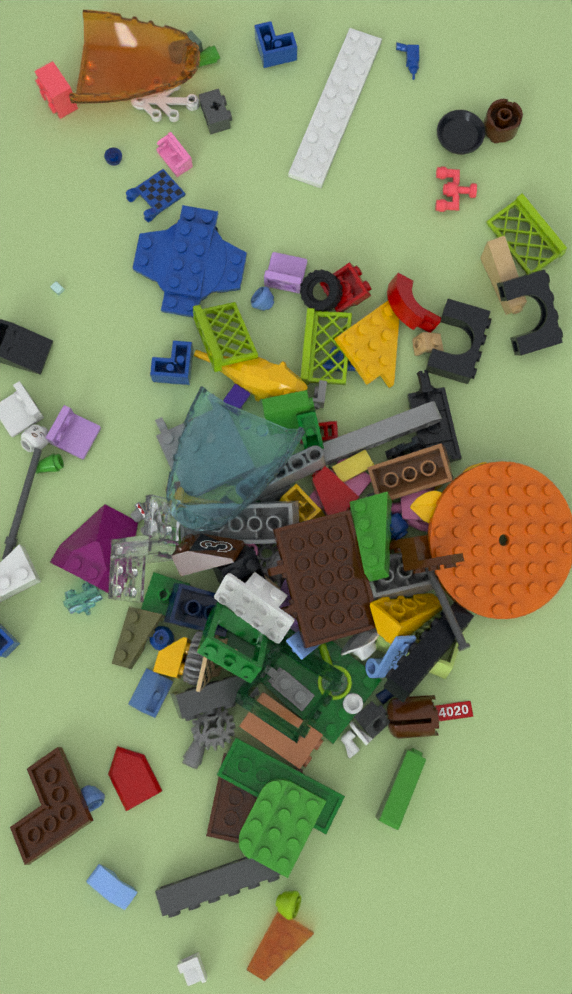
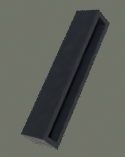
M454 602L451 605V609L463 632L470 624L474 615ZM444 611L440 613L442 616L440 619L436 617L429 626L431 628L430 631L425 630L419 637L420 642L412 644L408 650L409 655L407 657L403 655L396 664L398 667L396 669L391 668L385 676L387 681L383 687L403 703L456 641Z

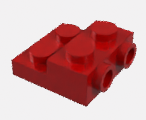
M349 262L333 273L340 280L343 288L341 301L334 308L336 312H344L354 304L357 306L371 296L369 291L372 288L366 280L363 282L360 276L363 273L357 265L354 266ZM320 282L321 287L323 288L325 294L328 297L330 293V288L328 284L325 282Z

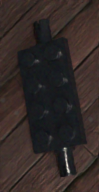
M424 370V373L419 371L416 374L420 389L415 393L407 395L409 407L413 409L435 401L442 420L416 431V436L425 441L427 448L442 443L445 446L449 462L461 460L445 387L434 388L431 385L428 370Z

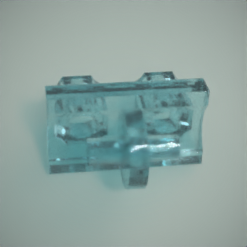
M86 582L82 585L84 592L77 594L72 589L65 592V601L63 603L70 614L85 612L89 616L91 615L90 608L96 606L95 603L103 599L96 586Z

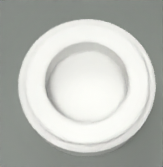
M348 694L343 700V708L350 714H356L362 710L363 700L358 694Z

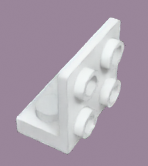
M20 381L13 385L16 392L0 402V420L11 437H15L44 418Z

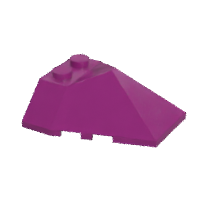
M104 504L59 545L50 563L118 599L128 580V571L139 522H135L131 517Z

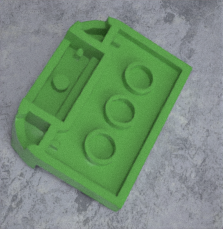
M277 778L269 781L263 786L239 835L240 850L248 859L252 858L288 878L326 800L286 778Z

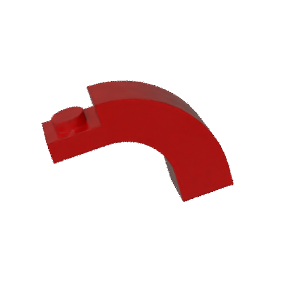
M397 273L388 284L387 289L388 301L393 312L409 328L415 330L416 327H419L431 333L440 324L441 317L419 305L412 293L414 281Z

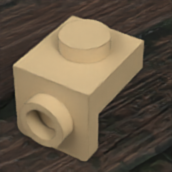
M422 332L412 339L415 356H420L425 352L431 353L432 349L444 351L441 334Z

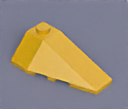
M432 593L414 594L412 598H405L403 595L398 596L397 599L382 597L370 603L377 633L390 644H392L396 636L411 635L442 610L438 598Z

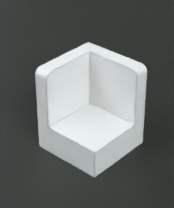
M199 952L179 960L177 967L180 974L183 973L188 986L199 981L202 983L207 981L208 976Z

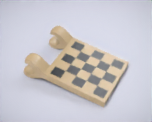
M219 635L215 636L216 639L227 645L228 638L220 639ZM203 657L199 674L197 692H200L212 677L219 676L221 667L215 668V663Z

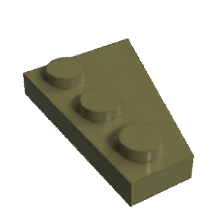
M129 606L112 664L132 669L144 651V645L149 637H153L156 632V626L160 621H163L165 615Z

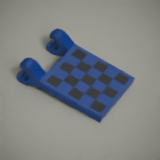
M162 169L137 187L127 190L126 198L129 202H133L141 195L151 207L144 211V219L147 222H151L159 213L186 194L169 174Z

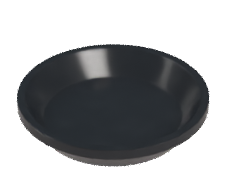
M454 110L448 112L440 119L437 126V138L447 151L460 155L469 154L476 151L482 145L485 138V127L482 120L476 114L467 110Z

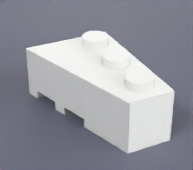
M20 544L0 562V602L41 582L26 548Z

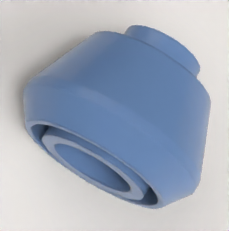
M263 286L256 290L251 298L253 308L264 311L266 309L269 310L273 306L274 296L267 286Z
M87 785L81 789L90 812L96 810L104 803L105 794L96 786Z

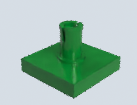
M153 572L141 609L166 615L174 583L189 586L191 584Z

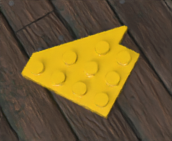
M386 301L334 340L366 385L381 376L388 388L394 385L399 318L393 312L389 301Z

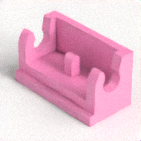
M169 132L168 135L157 142L159 146L156 149L158 154L176 177L193 167L191 156L172 132Z

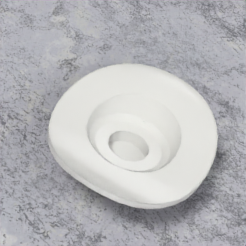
M376 628L354 634L343 647L340 653L341 656L353 652L361 660L367 659L376 650L375 640L379 637Z

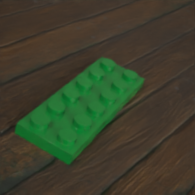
M235 738L217 773V776L256 797L259 796L263 786L269 781L277 778H286L324 798L326 803L313 827L324 834H327L345 798L344 795L238 738Z

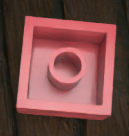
M53 61L34 71L37 77L35 82L40 89L39 92L44 101H48V106L53 114L56 113L61 119L78 109L70 85Z

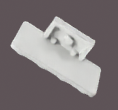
M256 572L253 573L246 583L231 573H227L214 595V598L220 604L228 607L237 616L277 644L282 641L294 623V618L279 608L288 595Z

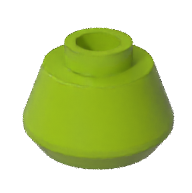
M296 890L284 891L276 899L275 905L278 907V912L287 920L294 919L300 909L301 895Z

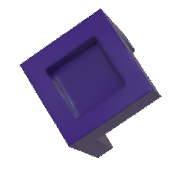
M235 383L222 402L226 405L227 410L239 417L243 412L242 406L250 397V393Z

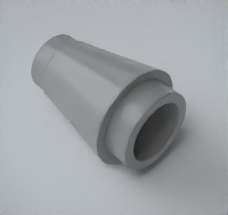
M193 741L183 755L184 760L182 763L197 769L202 763L205 744L200 747L198 741Z

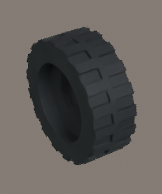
M322 269L314 270L301 283V299L308 308H313L315 311H331L341 301L343 294L341 282L329 271ZM320 282L327 283L330 288V293L324 300H317L313 295L314 286Z

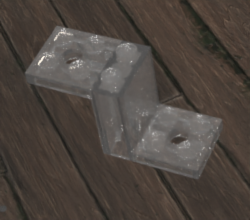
M152 494L146 495L144 535L112 540L108 599L136 603L144 601L145 564L173 561L171 555L176 550V546L179 545L180 501ZM161 514L164 516V522L161 520ZM126 577L129 579L128 586L125 583Z

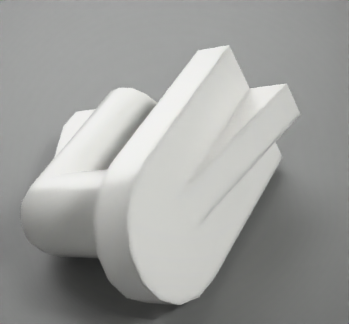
M354 721L350 723L353 731L349 730L341 737L349 758L360 750L352 740L356 737V734L365 745L373 740Z

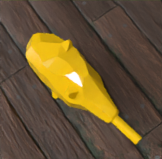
M199 350L195 351L194 357L210 362L207 353ZM258 357L222 366V371H220L234 383L254 395L255 401L258 402L261 399L305 391L308 388L298 375L287 368L284 361L277 365Z

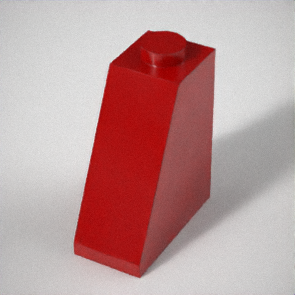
M326 466L313 473L312 486L325 516L350 510V502L359 499V496Z

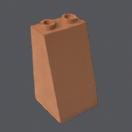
M262 692L239 725V727L299 769L302 766L306 768L312 759L309 755L313 749L318 750L324 741L321 739L323 734L264 692Z

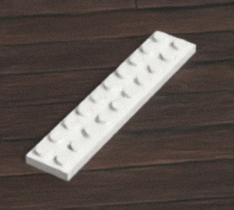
M349 28L289 170L288 177L322 188L378 53L382 38Z

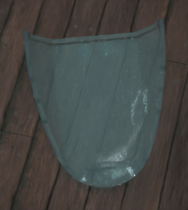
M201 386L185 418V427L182 435L178 438L179 444L176 454L173 455L174 462L172 471L169 472L166 499L170 507V513L182 526L193 531H212L226 525L247 508L274 480L305 433L302 427L287 429L229 405Z

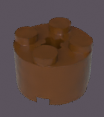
M498 99L490 105L483 124L485 134L490 138L491 142L495 144L507 142L516 136L523 117L521 107L516 102H509L508 99Z

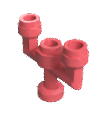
M444 166L437 167L436 178L442 180L453 178V182H447V184L443 185V195L452 197V202H448L445 199L436 200L435 211H459V194H469L470 198H476L477 183H472L469 187L458 186L460 184V169H447Z

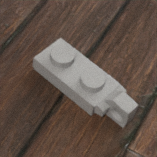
M268 664L263 670L271 677L268 680L272 684L271 686L301 711L305 709L315 696L280 667L276 671Z

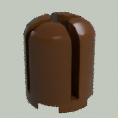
M435 695L408 697L404 703L398 698L391 699L387 705V715L390 721L388 729L391 735L397 739L439 736L437 730H435L439 729L438 710H436L434 702H432V700H436Z

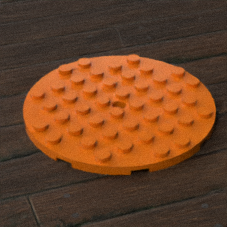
M500 461L481 464L456 477L445 488L436 502V508L429 521L427 537L431 558L463 553L464 561L457 562V567L444 569V565H440L441 569L434 571L443 590L464 609L488 618H518L544 606L557 594L564 584L572 566V514L560 490L539 471L515 462ZM501 535H504L507 539L504 545L499 543Z

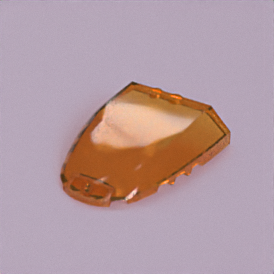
M83 10L84 46L76 93H70L69 98L71 103H112L141 100L168 92L187 82L197 72L200 65L199 47L196 42L188 38L187 33L164 25V27L157 26L151 20L148 23L142 22L135 16L132 19L123 18L120 13Z

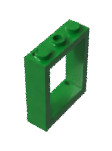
M217 602L209 613L197 653L245 681L252 683L262 669L268 637L237 616L228 607ZM217 624L255 646L253 659L214 638Z

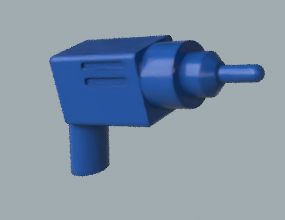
M396 42V50L406 52V67H408L412 74V79L415 80V74L419 70V45H406Z

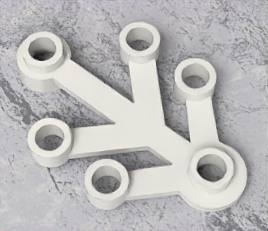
M160 78L153 79V85L146 91L136 92L131 97L132 106L137 110L144 109L154 122H159L162 119L160 110L153 109L150 105H157L169 117L171 122L179 120V112L171 109L168 105H186V108L190 111H195L200 106L199 98L194 94H189L187 97H168L174 91H178L181 88L180 80L177 78L171 79L170 85L156 97L150 96L156 91L163 89V81Z

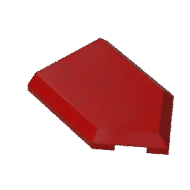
M117 746L108 775L125 810L128 811L162 792V789L145 754Z

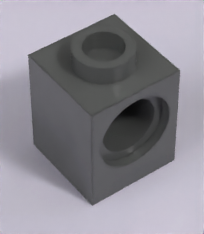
M373 701L354 716L372 739L390 723L386 717L387 711L382 705L377 707Z

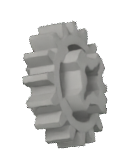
M221 707L217 708V712L205 715V712L202 715L197 714L198 720H192L194 727L191 728V731L194 734V741H198L200 747L205 744L206 750L213 746L214 751H217L218 745L225 748L224 742L231 743L229 736H235L233 729L236 726L235 722H233V716L229 715L228 710L222 712ZM224 723L227 724L226 731H225L224 728H223V727H224ZM201 726L204 728L202 734L200 733Z

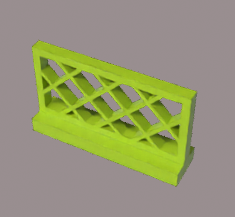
M523 193L517 196L514 202L486 222L498 238L505 236V233L516 234L515 242L507 241L511 255L527 274L543 269L555 259L562 257L567 250L565 244ZM515 207L519 211V218L508 217V212ZM497 219L505 220L504 228H496L493 222ZM507 220L517 221V230L506 229ZM520 222H527L530 225V231L519 230ZM518 234L529 235L528 243L517 242ZM531 235L539 236L541 245L530 244ZM516 246L527 247L526 256L518 255L516 253ZM529 248L540 249L539 257L528 256ZM542 249L550 250L553 256L541 258ZM527 260L538 261L537 267L531 271L527 266Z
M236 302L204 309L200 305L193 306V320L214 372L222 371V366L258 358V353ZM233 309L234 311L232 315L224 313L226 310ZM215 314L217 316L214 319L207 317L206 315ZM220 317L228 319L226 324L218 321ZM233 321L235 323H238L239 327L235 328L230 326V324ZM216 325L222 329L220 332L212 330V328ZM228 330L234 334L230 337L225 335L224 332ZM237 335L245 337L243 342L235 338ZM220 338L228 341L225 346L218 343ZM233 343L238 345L239 348L234 350L229 348V346ZM243 348L251 350V353L244 354L241 351ZM225 352L233 354L230 358L224 359L223 357Z
M307 308L300 377L306 385H310V383L319 384L320 380L327 381V384L346 385L348 358L334 339L351 327L352 313L315 311L313 308ZM319 317H327L330 322L322 327L318 323ZM340 318H348L347 324L342 328L336 323ZM333 324L339 331L330 336L325 330ZM324 333L329 339L321 345L317 341V337ZM332 342L337 349L329 354L324 347ZM322 350L327 357L319 363L315 358V354ZM341 351L344 359L337 363L333 356ZM330 359L336 366L327 371L322 365ZM320 367L325 375L321 378H313L314 371ZM339 369L343 373L342 379H334L331 374Z

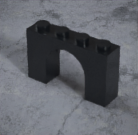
M546 270L535 271L497 283L501 301L529 296L536 300L541 311L539 323L533 330L510 337L514 355L522 356L563 343V332L558 325L559 315L554 308V295L550 291V277Z
M447 299L441 322L463 329L470 338L471 348L467 352L457 355L432 349L426 370L431 374L468 384L470 379H474L477 368H474L475 363L480 361L482 355L479 349L481 345L484 346L487 337L484 332L485 329H489L492 318H489L490 311Z

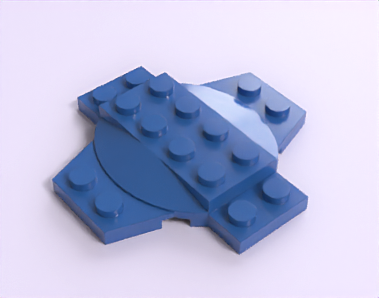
M182 205L180 219L169 229L139 234L132 269L158 283L164 292L162 312L193 318V306L200 305L201 301L206 299L212 292L221 293L241 289L247 252L222 240L216 231L218 211Z

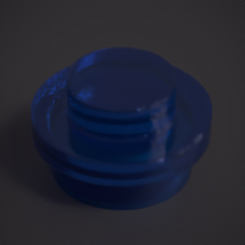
M109 148L106 150L104 158L108 164L116 166L122 160V153L118 148Z

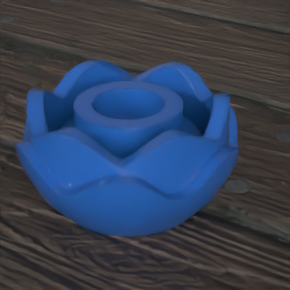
M166 626L156 627L153 637H149L150 644L159 651L171 645L174 641L173 632Z

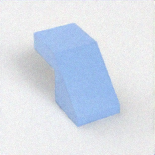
M98 864L86 881L110 903L126 910L138 893L134 887L121 881L114 871L101 864Z

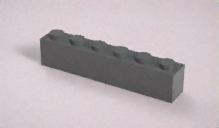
M244 857L158 887L155 893L162 917L168 915L171 918L181 914L180 910L188 908L191 911L199 908L202 902L214 903L219 901L222 895L234 896L239 894L242 888L248 887V890L260 886L259 882L268 880V883L280 879L279 875L281 874L252 858Z

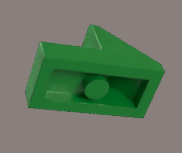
M316 410L297 414L304 450L311 446H319L321 449H324Z

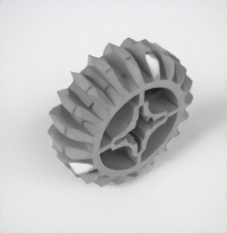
M197 631L192 639L183 670V681L194 686L198 683L204 657L197 653L203 634L200 631Z

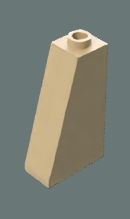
M502 236L490 240L486 243L480 259L505 314H517L523 310L527 302L526 297L522 296L509 301H501L497 287L499 282L519 277L506 238Z

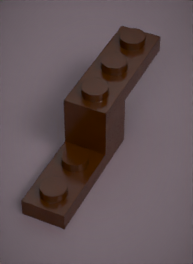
M427 535L391 541L389 546L390 554L391 550H394V553L401 552L404 571L413 570V574L423 573L425 568H428V571L440 570V565H444V569L457 567V562L464 561L463 553L431 558Z

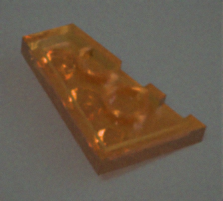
M277 911L246 970L265 981L314 932L293 919L287 920Z

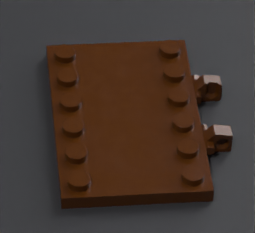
M350 510L273 529L281 560L276 561V567L267 569L268 575L271 577L281 574L282 578H286L291 600H288L289 606L281 607L280 609L297 619L304 648L376 628L370 609V603L374 601L369 580L364 573Z

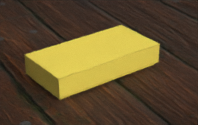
M363 450L332 466V470L345 483L368 471L367 467L373 466L374 463L367 451Z

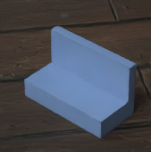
M146 668L128 704L156 718L174 681Z

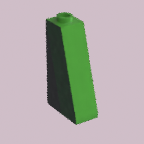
M414 748L411 751L405 749L375 816L378 821L396 830L400 828L426 759L422 757L423 753Z

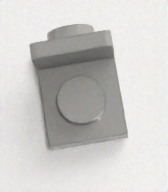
M320 380L319 387L315 386L314 397L316 398H313L315 410L324 408L327 381Z

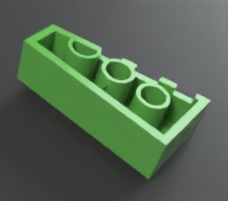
M387 491L350 502L364 573L370 582L389 577L392 500Z

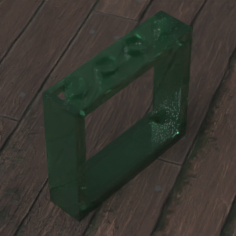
M284 636L279 644L275 643L266 654L262 669L253 682L245 681L236 693L235 702L298 743L301 737L305 739L310 732V724L318 721L322 714L320 710L323 706L328 707L333 699L331 696L333 692H338L342 687L343 682H341L343 672L313 653L308 654L301 660L286 642L288 637ZM283 653L330 682L328 688L299 728L250 697Z

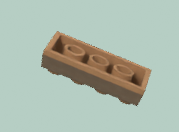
M442 443L367 467L375 495L388 491L391 500L453 481L450 462L445 446Z

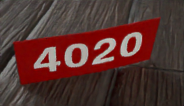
M471 701L434 706L438 710L439 721L473 717Z

